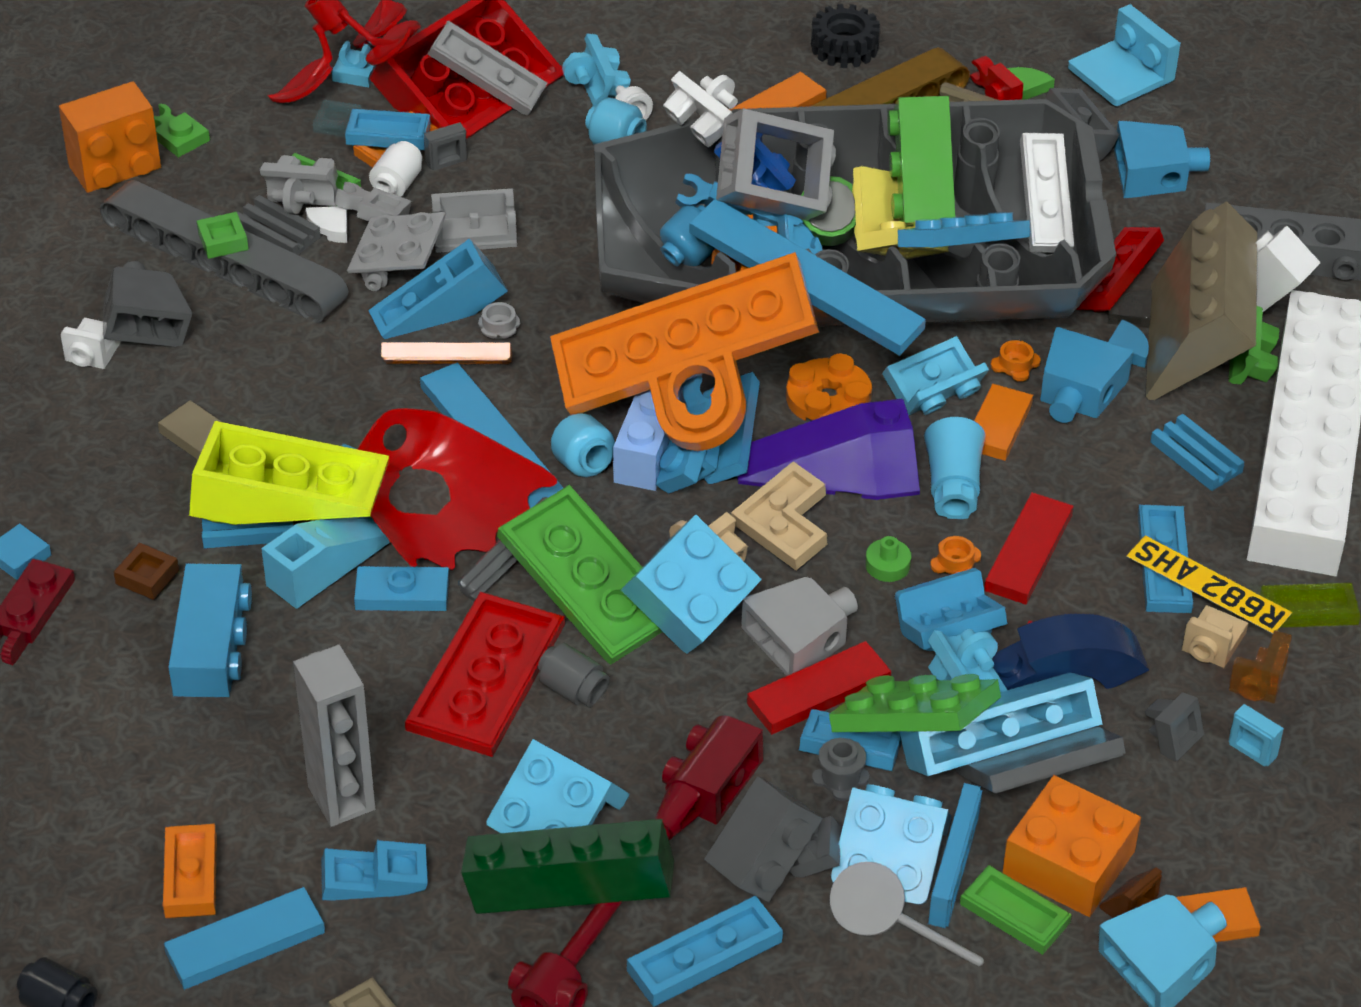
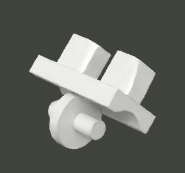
M679 71L671 79L676 90L666 100L663 107L667 115L679 125H682L694 112H697L700 117L693 123L690 129L700 142L710 147L722 137L724 118L733 114L729 109L734 108L738 102V99L732 95L735 83L727 75H720L714 80L706 76L701 80L700 86H698Z

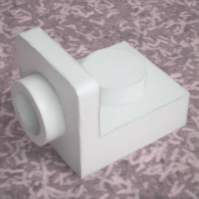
M84 318L77 329L65 327L61 332L65 361L72 362L81 367L92 366L105 369L121 341L104 339L103 321Z

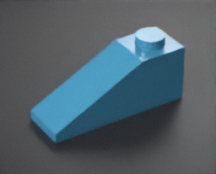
M469 238L369 309V312L381 336L384 339L473 316L508 292L494 265Z

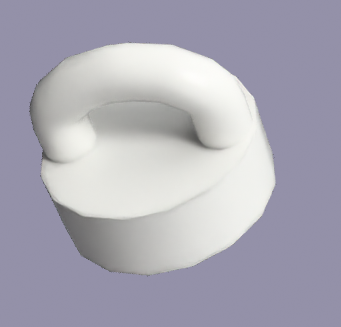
M620 85L616 87L617 96L615 99L639 107L643 114V119L647 120L653 109V102L650 96L637 86L625 88Z

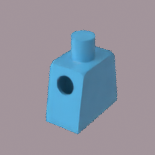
M1118 121L1117 132L1119 137L1115 143L1114 152L1124 198L1185 191L1189 172L1209 170V148H1187L1184 131L1181 127Z
M1056 327L1044 369L1040 400L1051 404L1049 408L1051 416L1062 423L1072 421L1076 412L1098 418L1127 384L1134 350Z

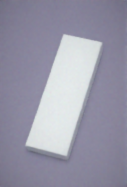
M1023 133L1020 138L1026 216L1027 220H1030V237H1028L1030 252H1055L1058 243L1064 239L1073 249L1074 239L1064 135L1054 133Z

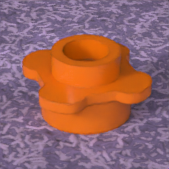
M1011 340L1001 346L999 357L993 358L990 366L993 371L1004 372L1012 376L1015 381H1025L1029 378L1031 369L1040 365L1041 359L1038 354L1034 353L1033 348L1028 343L1020 340Z
M950 536L938 544V555L931 559L930 567L936 573L945 572L952 575L973 568L974 563L981 560V551L974 547L973 543L967 538Z

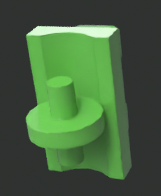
M1256 306V346L1230 359L1229 382L1232 384L1241 385L1247 376L1267 382L1277 369L1278 357L1270 353L1279 339V328L1262 322L1263 308Z

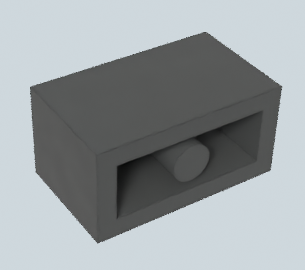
M757 776L704 860L738 888L770 902L823 818L786 790Z

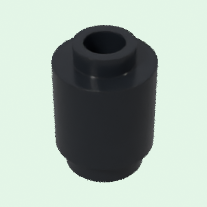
M42 957L35 963L27 964L17 981L19 1001L27 1007H94L97 1000V989L90 985L87 977L47 957Z

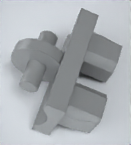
M282 155L277 163L264 162L261 166L260 174L266 181L268 200L283 202L284 210L288 214H298L303 204L336 206L337 187L335 183L338 173L333 159L318 158L313 166L302 165L301 161L295 156Z

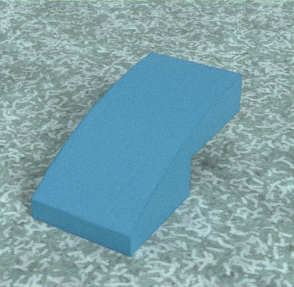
M377 840L374 852L325 848L321 860L322 900L402 896L426 890L428 884L426 844Z

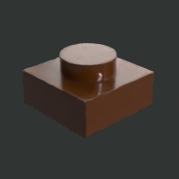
M139 542L114 570L115 584L154 600L179 571L178 559Z

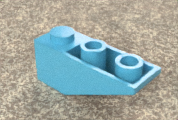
M371 516L320 519L296 524L261 548L266 586L297 609L389 544L390 541Z

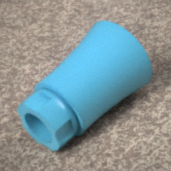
M943 418L932 423L924 434L929 456L931 494L934 498V508L939 516H945L948 519L969 518L972 512L977 510L985 431L977 422L967 418Z

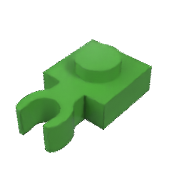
M158 105L161 116H154L157 141L174 155L180 157L210 141L209 130L184 112L175 117L171 114V110L167 105Z

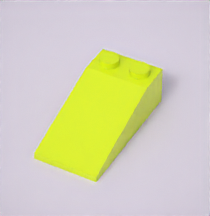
M214 421L192 473L189 516L232 525L370 517L388 466L389 456Z

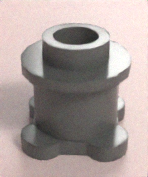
M835 738L824 743L819 749L818 761L822 769H817L813 772L812 781L816 786H824L831 791L836 800H849L852 787L857 788L859 785H866L869 782V772L864 769L866 753L858 742L848 738Z

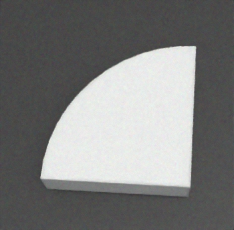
M338 206L306 208L307 220L319 226L320 233L326 235L327 240L347 243V209Z

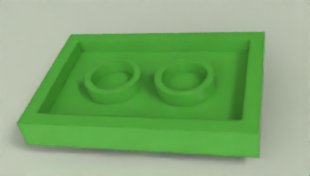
M977 674L959 675L951 680H937L935 675H921L911 678L909 681H895L893 676H879L866 682L867 686L859 692L845 697V702L829 714L832 732L961 731L1001 698L998 679H979Z

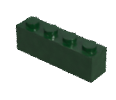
M653 819L468 836L461 874L475 913L482 914L671 897L674 857L663 820Z

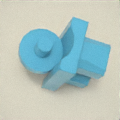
M586 34L585 51L571 53L563 63L562 71L568 82L583 84L593 106H597L600 101L608 96L616 97L615 89L617 86L629 87L631 79L627 71L617 70L620 63L617 49L603 47L597 35Z
M968 629L960 635L949 637L941 631L934 630L928 642L936 655L928 668L936 676L937 680H951L959 675L977 674L979 679H998L1000 693L1008 691L993 668L994 662L992 658L997 652L998 643L990 633H974L972 629Z

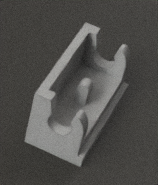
M513 188L431 194L432 213L446 212L447 215L435 242L436 253L451 252L469 238L479 249L517 247Z

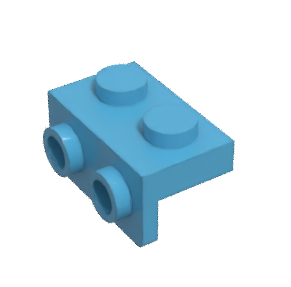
M976 568L899 590L895 593L901 632L904 637L923 650L934 651L928 642L934 630L941 631L944 635L950 637L960 635L968 629H972L974 633H991L993 628L1007 624L1005 607L985 595L982 573Z

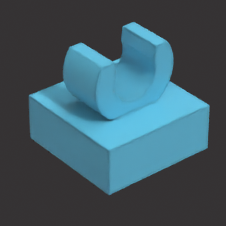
M345 41L339 52V58L331 71L332 81L369 87L372 83L369 78L376 65H369L366 61V56L371 51V47L368 44H364L361 51L350 49V41Z

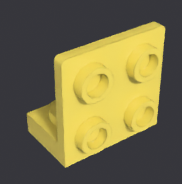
M864 166L853 169L854 183L852 193L855 199L856 225L854 233L857 240V251L886 255L888 248L895 246L905 259L948 252V246L934 248L898 247V230L915 228V226L906 227L905 222L893 219L891 199L893 193H898L897 177H891L890 171Z

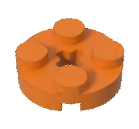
M834 354L830 358L813 359L805 363L795 364L790 368L786 386V401L790 410L797 417L805 421L806 417L815 420L861 403L871 402V381L860 367L854 365V360L849 355ZM822 389L836 390V395L830 396L827 392H822Z

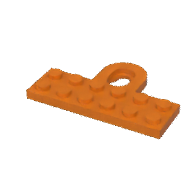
M796 252L552 335L550 338L565 406L570 415L583 413L651 390L658 422L667 437L681 448L702 451L715 448L729 440L737 432L745 417L746 399L736 360L819 333L801 263ZM704 373L711 375L715 378V386L710 395V408L700 415L689 413L686 404L678 400V391L682 383L695 374Z

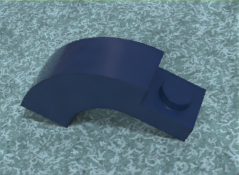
M1064 614L1026 624L1017 628L1021 640L996 652L992 658L994 662L993 668L1007 690L1066 673L1094 678L1102 683L1106 689H1110L1149 671L1137 636L1124 624L1108 617L1093 614Z

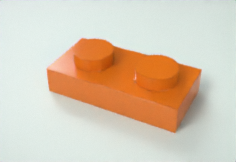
M215 824L165 827L163 888L165 918L216 915L217 835Z

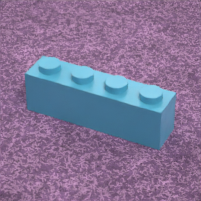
M1066 673L1001 692L1000 699L961 731H902L900 736L909 769L930 776L1102 725V719L1093 678Z

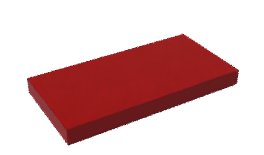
M480 592L405 721V731L493 757L540 672L538 670L540 658L549 647L554 646L564 628L565 616Z

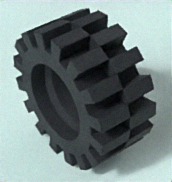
M837 4V9L835 10L831 6L825 7V13L820 10L812 20L811 47L813 55H818V60L821 62L828 59V65L833 67L836 62L841 63L840 68H847V63H852L853 67H859L860 61L865 64L871 62V57L875 58L877 51H879L880 22L876 20L877 16L874 13L868 15V9L864 7L858 11L856 10L857 5L850 4L849 9L844 8V4Z

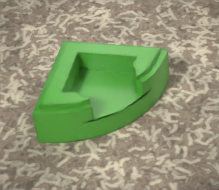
M1026 67L1008 68L1024 83L1022 100L1030 99L1048 92L1050 88H1054L1055 79L1040 70Z

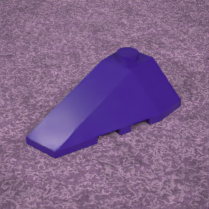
M904 399L861 403L753 441L750 447L747 473L736 476L738 484L763 487L794 461L825 483L826 494L835 495L836 491L862 494L861 498L874 500L920 495L913 427Z

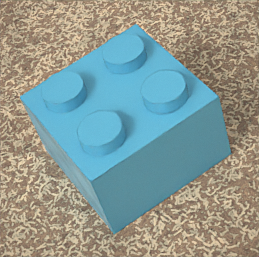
M694 515L626 583L621 591L683 652L688 654L717 628L762 579L697 515Z

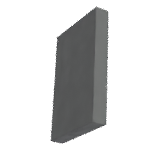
M1096 726L957 767L956 771L959 775L993 793H998L1046 779L1053 775L1056 776L1123 756L1126 752L1122 736Z

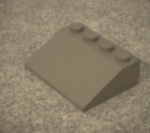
M1227 201L1214 209L1204 211L1197 219L1191 222L1151 283L1149 352L1146 380V398L1149 400H1155L1256 346L1257 231Z

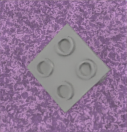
M420 212L411 215L370 217L347 269L348 273H361L365 286L371 291H378L381 287H385L388 282L387 271L424 269L447 216L446 212Z

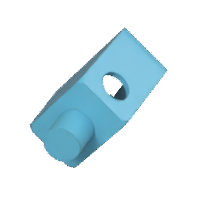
M1165 895L1100 924L1099 952L1149 1007H1174L1215 967L1217 944L1212 936L1226 928L1227 922L1221 910L1212 902H1208L1190 913L1175 896Z

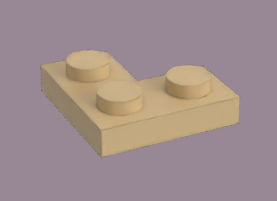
M794 461L731 512V516L736 519L735 526L796 571L827 545V533L802 516L826 496L825 483Z

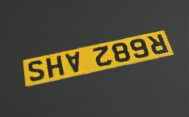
M1146 535L1127 555L1132 560L1272 634L1292 614L1291 611Z

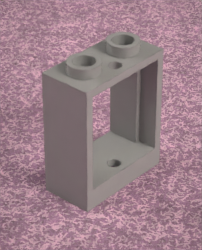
M744 108L724 118L716 200L779 215H792L806 221L826 213L832 198V188L829 185L830 170L836 156V148L833 145L834 130ZM756 132L808 144L803 196L752 184Z

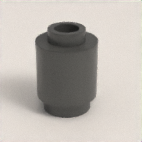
M562 643L556 648L553 646L549 647L538 663L540 682L577 706L582 703L591 708L604 695L609 685L610 677L603 672L602 665L566 643Z

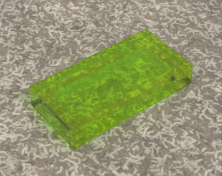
M1352 583L1261 586L1260 596L1292 612L1280 628L1359 625L1361 615Z

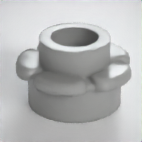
M495 302L483 309L478 325L486 337L508 338L516 333V328L520 326V319L511 305Z

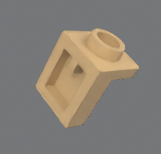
M1206 605L1198 618L1191 617L1186 624L1182 650L1190 653L1201 662H1211L1224 668L1245 636L1248 622Z

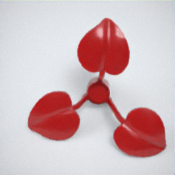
M308 0L305 3V7L317 21L312 28L319 37L323 49V57L305 66L282 90L267 96L274 102H293L313 92L327 78L333 69L329 64L333 60V56L325 31H330L334 35L342 31L349 24L359 33L353 41L356 49L368 43L375 46L367 54L366 61L369 65H377L395 55L406 44L408 39L421 28V25L415 20L405 21L396 25L405 15L407 9L402 3L392 0H380L364 27L348 14V10L340 0Z

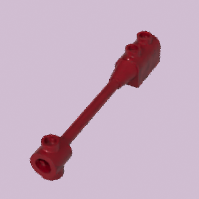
M730 716L716 717L709 728L696 724L691 729L686 741V750L690 753L685 760L672 756L666 763L662 774V782L666 784V793L654 819L663 820L668 840L675 837L697 816L715 825L719 823L763 762V729ZM622 902L596 904L559 955L544 952L539 955L533 965L519 961L513 968L508 980V988L513 991L511 998L515 1007H583L588 994V986L582 982L581 976L575 967Z

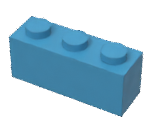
M186 564L169 661L173 696L230 697L232 680H240L242 659L241 653L236 652L237 645H245L247 636L246 618L241 616L242 611H250L252 601L251 584L243 583L241 564Z

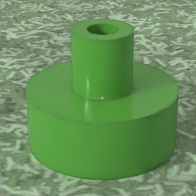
M886 536L881 540L873 542L868 547L865 566L868 573L875 579L885 582L898 581L904 578L910 571L911 552L904 543L898 541L895 537Z

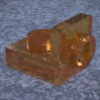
M1274 630L1269 648L1260 646L1256 661L1236 657L1233 664L1229 691L1241 694L1248 700H1263L1275 704L1288 662L1292 635Z

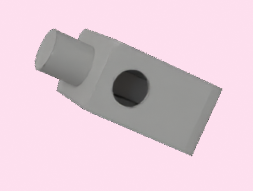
M803 577L745 597L742 600L741 628L788 676L826 659L845 645L847 616L856 612L858 605L854 594L847 587H842L828 595L812 578Z

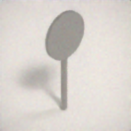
M875 862L856 863L843 870L835 879L830 892V906L835 919L846 930L858 935L873 936L886 932L896 922H899L976 966L983 965L984 960L979 955L902 913L905 904L903 886L897 875L886 866Z

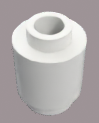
M406 141L390 145L369 173L372 187L401 197L421 171L422 154L420 150L412 143Z

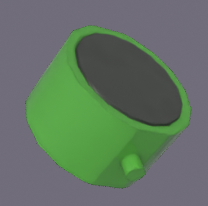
M830 176L829 185L832 188V198L827 212L807 221L802 220L813 236L818 237L821 245L834 246L846 242L855 234L854 229L856 225L855 199L852 193L853 185L841 177Z

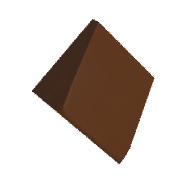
M1155 867L1129 879L1099 905L1100 909L1114 918L1158 898L1162 871Z

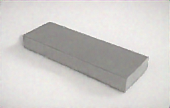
M449 20L428 52L429 56L525 115L530 113L547 85V82Z

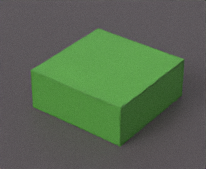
M237 212L197 220L198 234L208 259L249 250L247 236Z

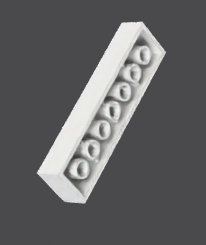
M1292 290L1290 293L1247 554L1248 561L1337 576L1346 537L1361 422V301L1296 290Z

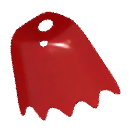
M410 408L388 410L377 419L357 449L389 456L388 466L370 516L398 553L412 567L417 566V559L425 558L439 566L454 570V557L457 552L461 550L488 552L496 544L495 537L498 528L530 509L528 503L530 493L541 487H552L557 484L556 477L542 466L448 416L429 410ZM400 424L406 430L405 442L397 450L391 451L386 449L383 443L386 430L392 425ZM411 466L412 469H425L441 474L449 487L451 501L437 515L404 513L397 510L390 503L389 492L399 478L400 470L402 471L403 468Z

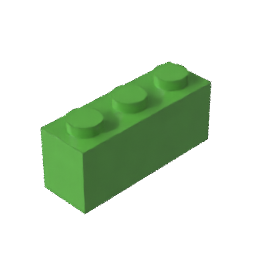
M949 96L898 97L894 110H888L887 114L888 135L895 136L896 152H890L889 156L890 176L897 177L898 193H893L891 199L893 219L905 222L906 227L915 226V220L955 217Z

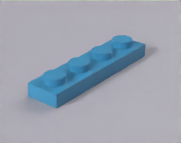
M1013 212L915 220V228L898 230V247L934 248L1030 237V220H1013Z

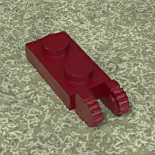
M37 559L30 561L0 605V640L3 635L8 637L1 649L2 662L14 665L27 645L34 642L74 583V570Z

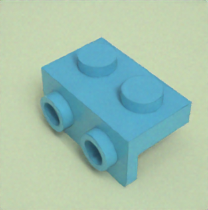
M956 336L887 366L882 374L896 399H904L908 415L922 410L924 415H927L944 406L947 402L946 398L957 394L959 399H964L977 392L982 387L980 381L988 373L989 368L986 363L974 366Z

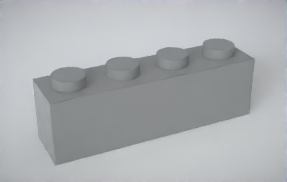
M340 644L293 661L307 783L330 827L375 810L364 684Z

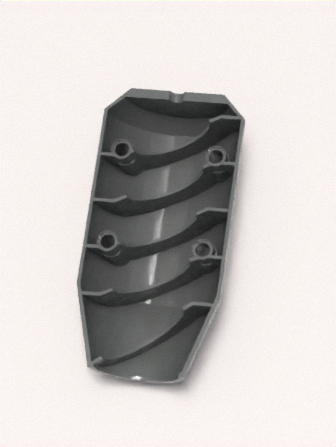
M1047 99L949 102L955 217L988 215V213L1013 212V220H1027L1020 138L1023 133L1063 134L1074 239L1073 249L1064 239L1058 243L1053 254L1046 255L1042 252H1030L1029 238L1026 237L948 246V252L905 259L895 246L889 247L886 255L857 251V240L854 234L842 244L834 246L821 245L822 250L815 254L822 260L925 318L926 323L1068 318L1110 273L1116 257L1107 201L1103 199L1102 195L1103 179L1093 127ZM895 104L748 109L834 130L833 145L836 148V156L830 170V176L841 177L853 185V169L855 167L864 166L890 171L889 156L890 152H896L895 136L888 135L887 114L888 110H894ZM732 109L730 111H732V113H735L741 109ZM698 118L685 121L682 125L677 123L594 144L600 290L602 293L648 303L736 273L735 263L722 252L716 254L713 264L711 254L700 266H688L683 263L675 266L664 257L660 250L663 246L660 238V229L682 208L675 203L678 194L686 197L696 195L695 189L692 186L682 183L685 174L697 175L703 181L712 185L714 182L718 183L720 158L713 151L717 144L722 142V137L710 147L705 146L693 135L690 129ZM763 134L762 143L771 153L781 154L790 163L788 171L796 179L793 187L783 192L801 196L805 185L808 144ZM812 305L818 327L848 326Z

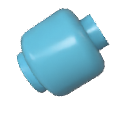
M609 97L600 101L597 106L591 107L585 120V126L589 129V138L593 145L645 132L647 129L646 120L643 119V114L639 107Z
M578 413L568 416L559 423L551 437V449L555 458L576 476L585 478L595 476L604 471L613 459L614 437L606 427L591 415Z

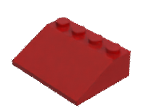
M470 0L409 38L395 55L376 65L369 79L393 108L399 112L408 113L412 111L414 113L430 114V123L438 129L460 122L466 130V139H468L514 108L428 55L429 50L448 20L547 82L545 88L563 77L564 74L561 65L505 0Z

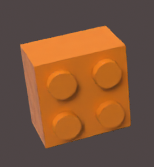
M134 81L59 105L68 165L87 193L109 187L138 175H145L150 171L161 168L153 107Z
M1053 775L1007 839L1002 873L1090 918L1134 854L1141 816Z

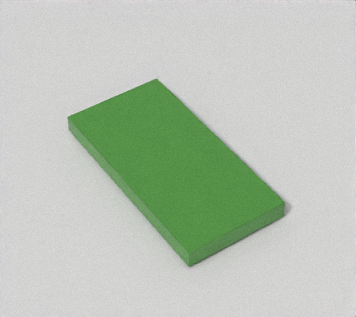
M570 485L498 528L497 537L599 655L610 665L663 632L621 591L642 566Z

